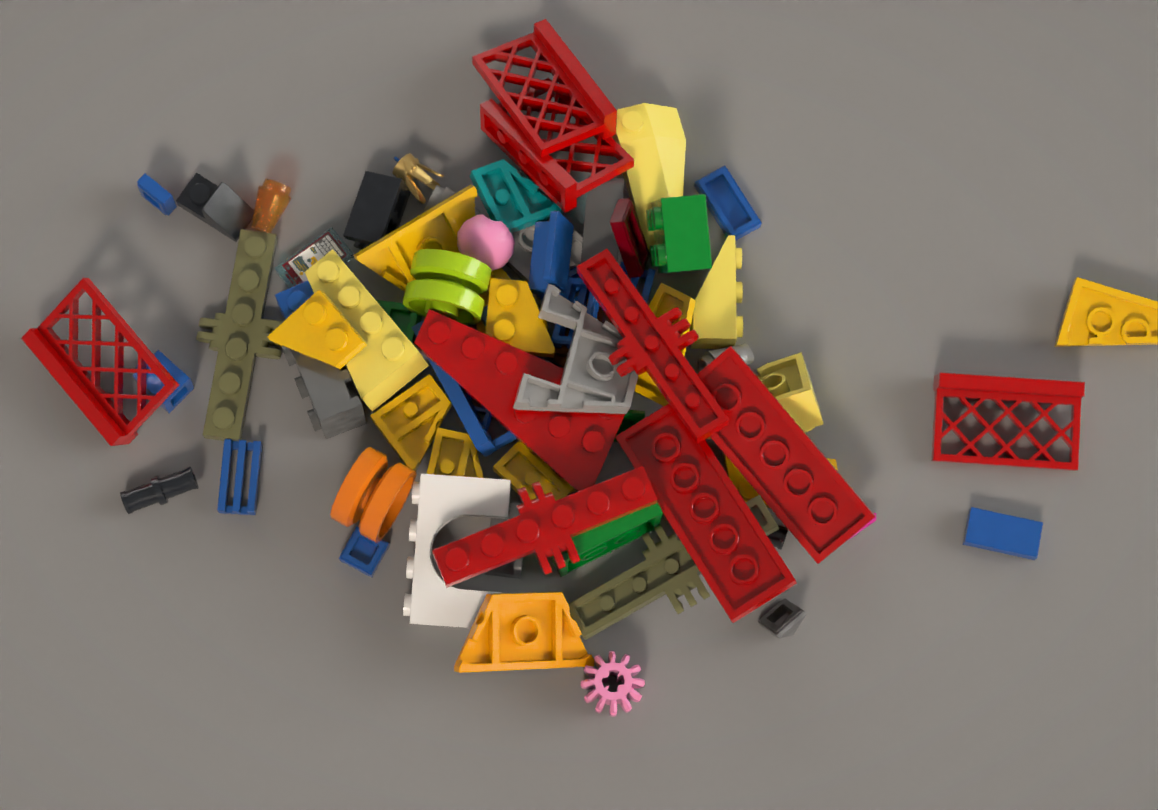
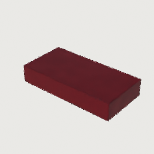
M630 198L618 199L610 225L629 278L641 277L650 252Z

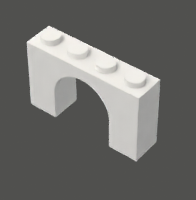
M421 474L420 482H413L412 504H418L417 519L410 520L409 541H415V555L408 556L406 578L413 579L412 594L405 593L403 616H410L409 624L471 628L486 594L503 593L464 590L452 586L446 588L443 579L438 575L433 565L432 546L438 532L454 519L466 516L508 519L511 480Z

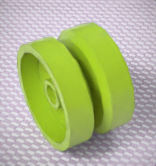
M439 249L418 250L414 253L410 274L416 280L407 283L403 305L408 310L423 317H426L430 309L464 325L477 324L481 321L484 308V300L479 294L488 291L492 269L485 263L461 253Z

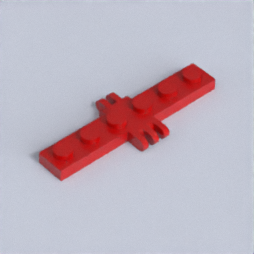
M608 248L576 266L578 275L623 337L617 343L619 349L608 357L612 365H616L625 359L627 360L617 367L616 371L623 377L632 371H635L637 375L647 372L697 444L728 426L729 418L681 352L682 349L694 343L699 338V335L695 330H691L682 336L680 335L691 326L686 318L672 324L683 315L679 307H675L657 318Z
M638 467L558 500H555L552 492L544 494L539 481L531 484L536 496L535 499L530 500L525 487L517 489L522 504L516 506L518 516L432 550L446 588L534 552L544 575L552 573L551 565L547 560L551 556H553L558 569L566 567L561 554L563 551L567 550L569 559L573 564L579 562L580 558L572 537L657 503L658 499L644 467Z

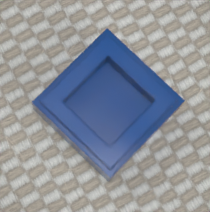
M146 173L137 181L142 197L164 215L169 216L177 206L172 194Z
M356 526L339 560L373 577L390 544L383 539L378 543L373 542L362 536L359 532V527Z

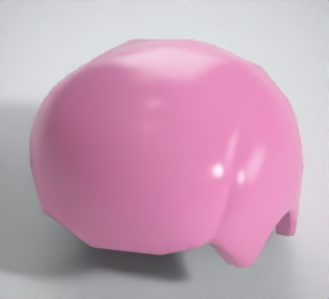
M483 214L476 215L466 220L457 233L459 252L485 263L492 271L503 268L514 254V237L501 220L493 221Z

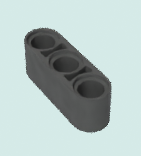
M612 178L587 192L581 263L608 248L618 263L619 248L610 225V220L618 199H623L624 178Z

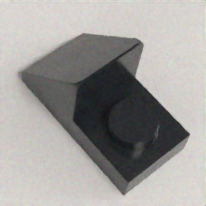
M198 173L194 175L176 200L178 206L235 242L239 239L241 229L245 230L256 216V212L228 185L221 182L217 186Z

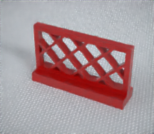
M547 19L534 23L533 33L472 56L473 66L541 157L597 134L603 140L616 135L617 110ZM528 47H532L536 53L534 59L517 55L518 51ZM499 61L506 63L504 71L488 68L486 64ZM512 65L530 68L528 77L510 73ZM536 70L551 73L554 76L552 82L534 78ZM505 83L524 87L521 94L505 91ZM529 89L548 91L545 100L527 96ZM553 94L569 96L571 99L570 105L552 102ZM523 105L541 109L539 117L523 115L521 112ZM547 111L566 115L563 123L545 120ZM573 116L586 119L589 125L576 127L569 125V122ZM540 129L559 133L557 138L545 143L538 134Z
M549 77L544 79L545 81L552 82ZM530 88L527 96L536 98L548 91ZM553 94L554 102L570 105L571 99L569 96ZM491 98L480 104L481 130L565 213L577 207L578 197L634 167V158L612 137L603 140L599 134L594 135L597 139V144L577 142L558 150L569 152L568 160L555 159L549 154L541 157L513 118L507 114L508 112L501 102L497 104ZM524 105L521 109L527 111V116H531L532 111L541 112V109ZM547 111V113H552L550 121L555 122L557 114L560 113ZM574 117L576 119L575 124L569 123V125L576 127L589 125L586 119ZM548 131L547 139H542L544 143L552 140V131ZM574 153L595 154L593 163L574 161ZM600 155L613 156L619 160L612 165L598 163ZM571 171L589 172L591 177L578 183L570 174Z
M82 278L37 328H30L21 338L110 446L130 444L138 436L136 432L138 428L179 386L89 278ZM85 291L92 298V315L79 314V298ZM61 318H69V340L60 339L52 329ZM78 319H92V341L78 340ZM101 319L110 320L115 326V341H101ZM78 345H92L91 366H83L78 360ZM101 345L115 346L114 367H101ZM124 346H131L138 353V368H123ZM101 371L114 372V393H106L101 388ZM123 372L137 373V394H123ZM146 373L156 374L164 384L163 388L156 395H146ZM123 398L137 399V415L131 421L123 414Z
M941 372L934 376L933 391H935L931 461L1078 470L1081 400L1085 396V382ZM944 397L958 398L968 410L952 422L943 412ZM967 399H979L973 405L967 401ZM984 400H993L1003 411L990 424L975 410ZM1002 401L1014 403L1008 408ZM1021 402L1030 403L1039 413L1026 427L1011 412ZM1038 403L1051 405L1044 410ZM1057 405L1072 406L1071 421L1061 429L1048 413ZM970 413L984 427V430L971 441L956 426ZM1006 415L1020 430L1007 444L992 429ZM1042 418L1057 433L1043 446L1028 431ZM942 421H944L948 425V427L943 432ZM1071 428L1069 438L1065 432ZM950 430L966 445L956 455L941 454L942 438ZM987 432L1001 446V449L992 457H983L974 447V444ZM1023 435L1038 450L1028 460L1019 459L1009 448ZM1059 437L1070 448L1069 462L1055 461L1046 451ZM969 449L975 456H967L962 454H964ZM1004 452H1006L1010 458L998 457ZM1042 454L1047 461L1035 459Z

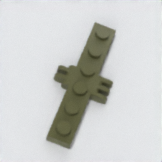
M241 229L226 312L215 313L214 319L200 318L198 326L210 329L212 333L198 331L196 340L210 343L209 349L218 351L203 436L206 439L221 441L232 439V441L238 442L241 440L256 357L276 360L281 358V350L268 348V345H280L270 341L267 336L283 322L263 319L278 239L276 234Z
M760 495L746 502L767 536L779 530L776 521ZM661 524L654 529L661 541L654 544L648 532L641 535L648 547L642 551L646 560L568 604L570 608L569 613L572 619L577 622L582 637L585 640L665 594L677 614L684 612L682 603L677 599L680 596H685L690 607L697 604L691 593V590L697 587L699 595L704 600L710 597L699 577L700 571L674 533L667 537Z

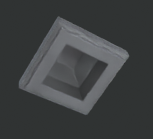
M784 598L765 614L758 623L777 638H784L794 635L807 614L804 610Z

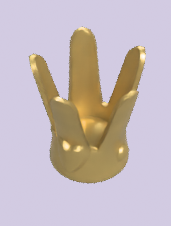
M411 153L406 154L401 159L394 157V160L398 163L395 165L392 174L396 178H401L414 197L422 204H425L426 199L413 181V178L434 190L436 185L440 186L439 183L422 169L439 177H444V175L420 164L418 158H415Z

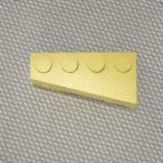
M333 249L305 271L313 292L315 293L319 289L323 291L367 343V346L353 357L346 366L361 399L373 412L429 365Z

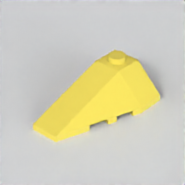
M642 103L617 109L616 135L612 136V138L634 158V167L622 174L629 198L635 208L649 249L650 245H655L654 231H648L646 210L652 208L651 202L661 198L683 196L686 138L677 108Z
M802 352L757 368L758 378L804 432L811 431L815 427L824 424Z

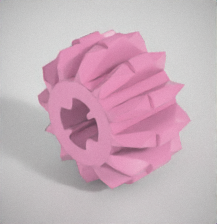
M614 651L609 652L608 663H605L600 655L595 656L594 662L598 670L592 666H585L584 673L592 679L582 680L580 684L583 689H593L584 697L585 702L590 703L598 698L599 702L596 705L595 712L601 713L605 704L610 705L609 713L612 717L617 714V704H620L626 713L630 712L632 708L627 698L634 702H640L642 695L634 689L642 688L645 685L644 679L632 678L641 671V667L634 665L627 669L626 666L630 660V656L627 654L622 657L620 663H616ZM609 676H616V682L622 681L623 685H618L616 692H609V686L604 688L602 684L608 681Z

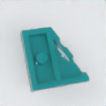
M504 159L472 170L470 173V179L490 219L493 221L501 220L511 233L533 226L535 222L549 220L551 211H559L561 214L563 212L555 202H551L537 191L539 187L528 178L520 176L517 169Z

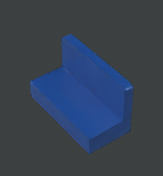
M551 211L549 221L535 222L528 282L532 294H545L548 284L560 289V294L567 293L574 225L559 211Z

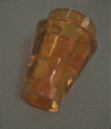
M265 179L263 185L258 186L251 228L260 232L272 233L273 228H275L292 200L289 196L292 189L280 182Z

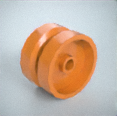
M368 447L360 454L345 477L332 505L330 516L331 519L346 527L357 523L360 519V534L378 543L388 533L400 514L411 492L413 482H415L416 471L400 462L387 470V455L372 447Z

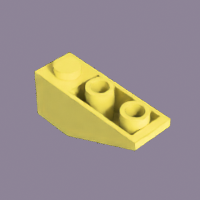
M728 235L695 299L691 330H695L699 338L691 344V349H721L735 346L737 337H743V316H737L736 303H742L743 297L742 282H736V269L742 268V248H736L735 235Z

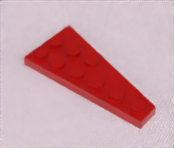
M429 309L414 345L446 374L452 377L472 398L485 407L493 417L577 492L595 485L625 414L514 409L513 405L520 380L524 373L560 385L564 369Z

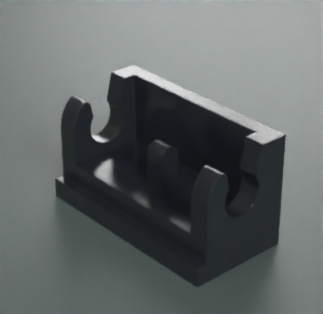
M365 171L343 234L345 239L355 242L354 247L364 249L399 228L410 196V191L401 178Z

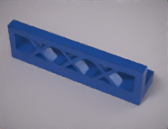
M424 320L411 327L416 337ZM428 358L474 446L480 453L487 457L517 439L508 431L493 440L488 432L492 419L491 413L486 408L474 406L472 397L465 389ZM479 413L485 414L484 421H482Z

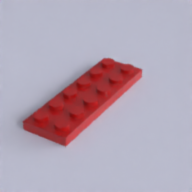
M732 346L727 348L697 374L729 418V425L710 437L817 564L875 518L874 513Z
M669 403L615 436L635 469L641 466L644 467L664 516L732 623L797 584L794 576L707 442L703 440L698 444Z

